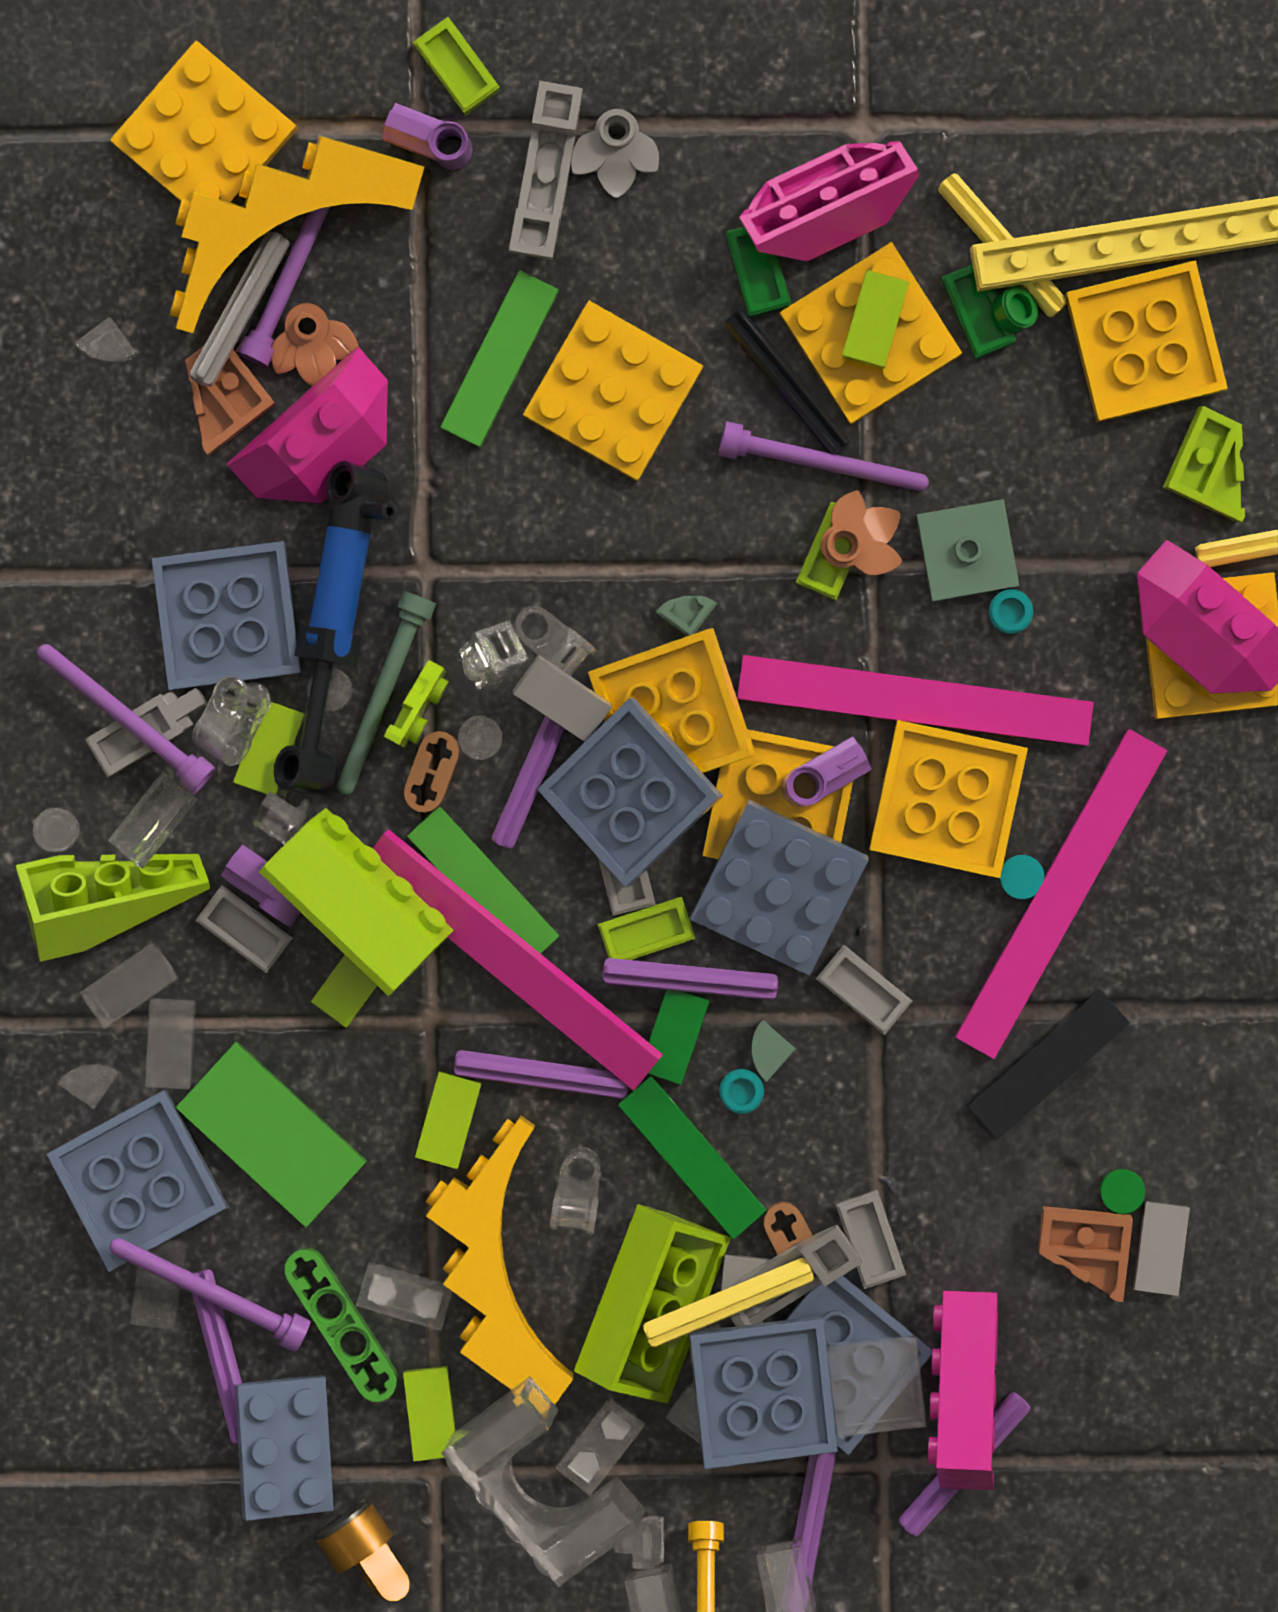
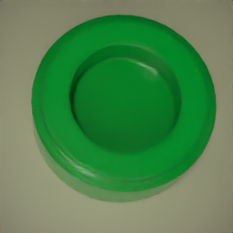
M1012 286L999 293L993 303L996 320L1005 330L1011 333L1022 332L1032 326L1037 320V304L1033 296L1020 286Z
M1118 1168L1111 1170L1102 1178L1099 1186V1195L1103 1204L1111 1211L1119 1214H1128L1137 1210L1143 1203L1145 1186L1142 1179L1136 1173L1128 1169Z

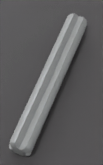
M267 232L190 371V377L204 387L214 385L289 247V241L278 232Z

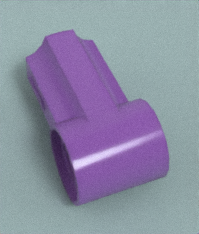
M395 103L384 124L383 141L436 161L445 169H461L471 159L473 151L471 141L464 128L456 122H444ZM448 137H457L462 140V143L456 153L446 155L440 152V145L443 140Z
M852 736L800 767L791 770L785 775L782 782V793L789 804L795 807H807L871 771L872 768L863 749ZM799 774L807 775L814 781L815 791L809 799H803L794 792L793 781Z
M241 845L226 865L221 876L242 892L247 893L260 902L258 906L285 925L292 927L301 912L259 873L260 869L268 861L245 845Z

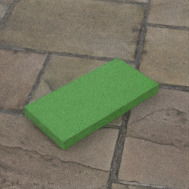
M235 1042L176 1106L177 1110L305 1227L318 1216L367 1162L363 1156L239 1042Z

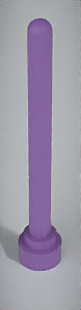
M330 207L320 208L307 213L255 331L250 330L248 336H242L236 350V354L262 367L269 366L274 349L271 348L274 340L271 337Z
M728 421L725 422L718 456L735 460L737 455L745 457L746 453L916 491L925 490L929 484L927 476L921 473L750 436L751 431L744 430L742 424Z
M43 644L38 648L37 656L42 662L177 770L175 775L181 779L179 784L191 794L195 795L210 779L216 767L204 757L196 758L193 754L188 757L51 645Z
M116 1238L110 1243L109 1248L113 1255L273 1332V1338L279 1340V1346L295 1353L308 1331L311 1321L296 1313L292 1316L286 1313L282 1316L275 1314L124 1239Z

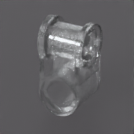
M531 606L525 608L515 620V633L520 642L535 655H540L571 677H573L574 672L589 655L594 656L598 652L571 627L565 626L542 607ZM539 615L544 618L548 627L546 634L542 638L530 639L525 636L521 626L526 617ZM575 647L576 650L564 664L561 663L567 653Z
M233 676L221 679L214 687L213 694L201 718L192 732L193 743L228 766L240 763L249 752L252 740L269 710L270 694L268 689L262 684L255 682L245 683L242 679ZM226 691H233L236 695L226 694ZM247 703L255 704L257 707H248Z
M576 1147L564 1156L558 1189L555 1190L549 1229L556 1230L559 1226L585 1230L586 1235L593 1236L599 1202L597 1194L601 1174V1161L592 1149ZM577 1158L588 1160L594 1168L593 1174L585 1180L575 1179L569 1172V1164Z

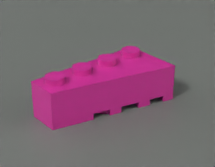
M943 1291V1305H934L933 1328L934 1332H941V1348H933L932 1375L940 1376L939 1393L931 1392L930 1420H938V1437H929L928 1464L936 1465L940 1488L994 1490L992 1454L995 1452V1418H993V1412L996 1406L997 1293Z

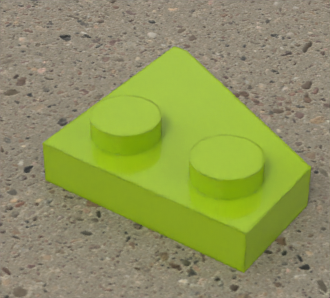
M1205 406L1198 407L1163 488L1236 523L1243 522L1245 508H1241L1240 481H1244V467L1240 458V450L1243 446L1242 424Z
M430 660L427 661L414 686L404 700L403 708L394 725L390 724L383 737L403 748H406L409 741L415 744L418 742L428 723V720L422 717L430 702L436 705L439 703L449 684V681L443 678L446 673L445 668Z

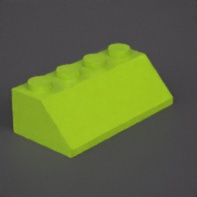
M327 808L308 821L259 871L268 882L388 996L423 965L454 931L446 923L443 915L438 910L429 907L413 891L408 881L397 876L381 861L379 854L373 848L362 843L349 830L346 822L339 816L332 814Z
M637 1204L574 1372L608 1390L668 1404L690 1347L689 1335L687 1334L654 1348L651 1347L647 1340L643 1325L645 1322L708 1297L731 1237L670 1213Z

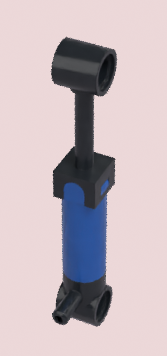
M340 461L335 464L326 480V494L331 502L312 612L309 626H299L294 656L316 661L300 747L293 745L284 747L276 757L273 772L275 782L280 788L316 796L327 793L336 777L335 760L330 754L319 751L318 745L333 664L356 667L361 636L353 635V628L373 519L391 520L395 515L393 504L385 502L388 493V481L385 474L379 470L347 461Z

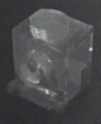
M510 620L474 632L471 635L472 639L459 650L463 660V671L468 679L474 681L477 689L506 680L529 660ZM499 640L508 655V658L502 660L494 646Z

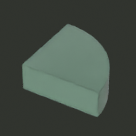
M684 595L667 601L655 614L687 637L698 631L717 603L704 596Z
M762 1019L753 1034L751 1052L755 1068L767 1082L796 1049Z

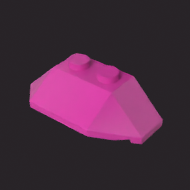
M900 141L889 142L887 145L878 143L845 144L767 181L753 198L748 210H744L740 215V220L758 252L809 261L886 225L919 177V172Z
M357 346L227 463V466L256 498L322 503L328 498L326 494V480L335 464L340 461H347L363 466L387 445L388 380Z
M1166 540L1136 573L1143 635L1210 694L1271 691L1278 683V627L1207 564Z

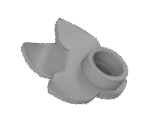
M612 109L602 114L596 123L595 130L578 139L571 158V167L574 175L597 172L602 187L615 199L620 198L631 188L637 171L654 173L658 171L659 151L655 142L647 135L639 132L638 123L634 116L622 109ZM615 125L623 127L626 132L624 137L618 140L611 138L608 133L610 128Z

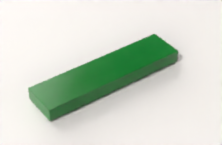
M652 1075L618 1103L623 1112L733 1240L767 1211Z

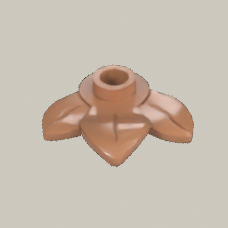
M301 303L294 306L287 313L284 324L285 331L273 341L271 348L274 349L271 361L277 374L297 368L302 379L313 387L336 366V360H343L358 346L353 332L346 324L328 320L325 312L315 304ZM306 317L315 321V329L309 334L302 333L298 328L300 320Z
M857 490L844 495L836 502L832 509V527L822 536L820 549L823 558L834 567L848 568L854 566L866 575H880L894 570L902 563V559L887 543L891 540L898 527L900 512L885 507L866 509L862 495ZM842 538L848 541L850 549L847 554H840L835 550L834 544L837 539Z

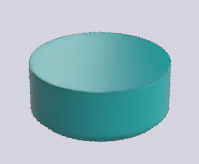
M1014 589L1004 590L991 600L988 607V618L991 625L997 631L1008 635L1016 634L1023 631L1030 624L1033 618V605L1028 596L1023 592Z
M1016 855L1003 863L999 883L1003 891L1010 897L1028 899L1037 894L1044 881V871L1041 864L1033 857Z
M735 1069L727 1073L722 1079L719 1094L723 1104L730 1111L745 1114L755 1110L760 1105L764 1096V1087L762 1081L754 1072L748 1069Z

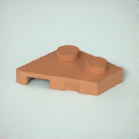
M201 347L185 361L189 381L192 386L196 415L198 416L203 450L210 457L276 406V404L234 350L229 355L213 386L204 387L190 377V371L203 349Z
M1042 1206L1038 1252L1053 1263L1069 1269L1074 1276L1084 1282H1090L1108 1293L1109 1297L1113 1300L1123 1302L1133 1218L1130 1214Z

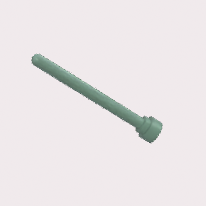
M403 591L397 606L401 608L398 616L402 618L337 783V789L343 795L351 794L355 788L418 625L423 627L425 619H431L437 604L407 591Z

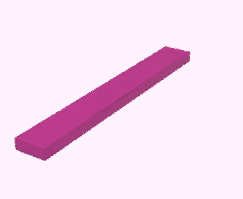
M748 655L742 656L737 700L893 721L901 720L916 724L1088 746L1094 705L1092 701Z
M1131 729L1126 730L1045 874L1044 881L1037 894L1031 899L954 1036L955 1038L995 1059L1168 750Z
M387 830L381 836L373 849L379 854L381 861L397 876L409 882L413 891L429 907L435 908L443 915L446 923L454 930L448 936V939L633 1091L637 1088L663 1056L660 1051L392 831Z

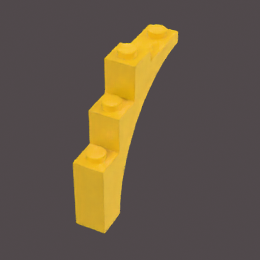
M319 135L317 144L308 143L302 168L309 170L308 178L256 163L254 172L245 170L239 197L246 198L245 206L192 192L190 201L181 200L175 225L183 227L181 234L183 238L198 242L196 249L188 247L181 270V273L189 275L185 292L176 290L169 316L177 318L176 329L194 333L200 312L212 288L223 272L244 249L272 228L298 215L342 204H382L413 210L424 166Z
M520 1116L516 1123L507 1119L492 1139L499 1146L489 1160L481 1155L466 1175V1177L473 1181L470 1186H467L455 1176L449 1185L442 1180L438 1183L425 1201L432 1206L426 1217L468 1247L466 1252L457 1248L442 1269L449 1274L443 1285L485 1315L482 1320L474 1315L459 1337L465 1341L460 1353L547 1416L572 1382L574 1373L554 1357L527 1323L510 1286L503 1258L501 1231L506 1188L519 1152L535 1127L526 1118Z

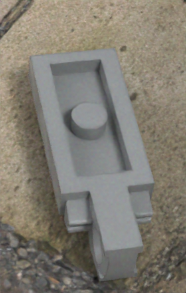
M195 688L180 698H177L174 691H170L165 695L159 694L132 712L171 742L186 733L185 730L194 725L189 716L207 706L208 703L200 689L197 690ZM117 721L85 739L107 778L113 777L154 752Z

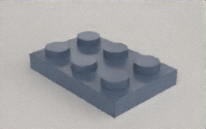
M316 1375L234 1384L243 1519L248 1521L334 1511L326 1377Z

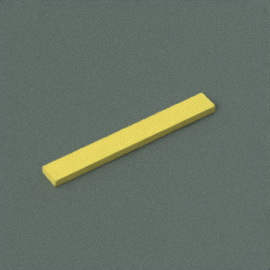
M1278 196L975 244L970 247V254L977 292L1277 244Z

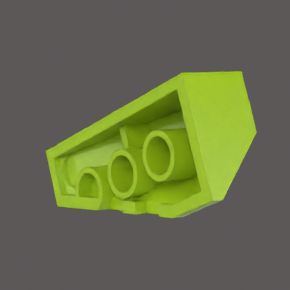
M146 854L139 861H117L116 855H101L100 861H75L74 855H58L16 865L28 922L40 962L84 952L210 889L209 880L199 854Z

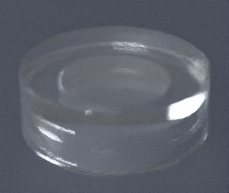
M334 667L332 669L325 707L327 712H335L344 708L349 703L353 692L349 677L343 671ZM313 675L310 677L307 685L308 697L310 696Z
M479 715L469 718L462 724L458 734V742L462 751L470 758L487 760L499 752L503 743V734L500 726L493 719Z
M49 808L41 812L35 819L33 825L34 838L38 845L47 851H66L76 843L79 837V823L76 817L68 810Z

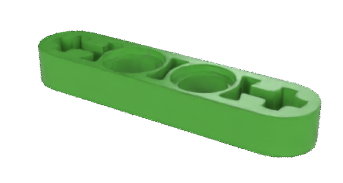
M312 1248L296 1250L287 1259L285 1264V1275L289 1284L359 1393L365 1399L372 1402H381L388 1399L394 1393L398 1384V1374L395 1367L325 1258ZM299 1257H302L306 1262L312 1259L316 1262L317 1266L312 1273L318 1283L324 1277L330 1282L329 1285L320 1287L311 1297L305 1292V1290L313 1286L308 1277L303 1275L298 1278L294 1272L299 1266L296 1260ZM326 1293L336 1295L342 1303L341 1313L334 1318L322 1316L317 1309L319 1297ZM357 1331L364 1336L366 1348L361 1354L349 1355L342 1349L341 1339L345 1333ZM372 1352L378 1357V1359L372 1360L370 1363L377 1374L386 1372L389 1376L385 1382L386 1390L382 1392L378 1387L372 1389L367 1387L366 1383L370 1380L371 1376L365 1366L359 1372L353 1366L366 1360Z

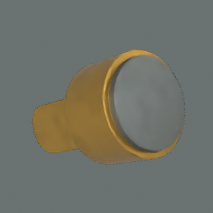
M363 1502L353 1507L326 1526L317 1535L319 1539L316 1543L337 1574L356 1566L375 1596L387 1602L398 1601L405 1597L409 1590V1578L386 1544L393 1534L372 1503L367 1504Z

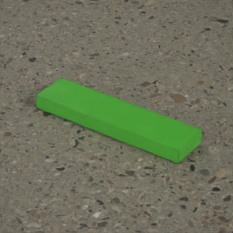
M519 270L441 425L442 430L481 449L559 293V289Z
M441 806L407 835L440 872L540 954L559 937V934Z

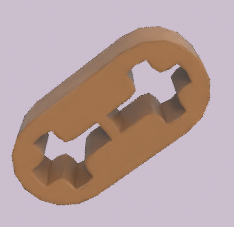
M437 731L424 737L405 784V801L417 812H432L442 804L460 755L459 744L453 736L446 732ZM440 739H445L447 741L446 748L452 751V756L450 759L442 758L437 771L430 769L433 755L427 751L430 744L437 745ZM429 773L434 775L431 790L436 792L437 795L434 801L426 800L424 806L417 804L418 796L413 794L412 790L415 785L422 786Z
M780 1201L773 1203L767 1208L763 1218V1225L777 1255L812 1236L801 1212L795 1205L790 1202ZM782 1210L786 1216L793 1213L796 1218L790 1223L796 1237L789 1241L783 1230H773L771 1228V1224L776 1221L774 1214L777 1211Z

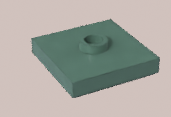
M1004 499L916 515L931 603L1019 587Z

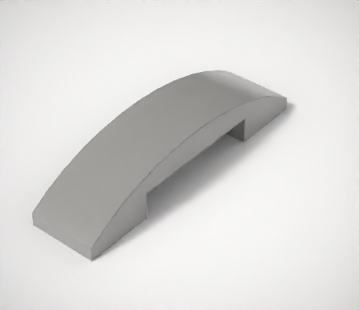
M539 81L532 119L531 137L518 208H516L509 253L553 260L569 180L583 88Z
M834 1225L788 1248L742 1277L730 1287L799 1258H805L809 1263L814 1277L812 1283L697 1331L758 1324L823 1283L824 1286L829 1285L862 1264L863 1260L839 1226Z

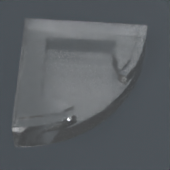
M111 317L75 342L86 355L100 361L123 362L138 355Z
M88 1064L68 1072L57 1084L94 1109L121 1071L104 1064Z

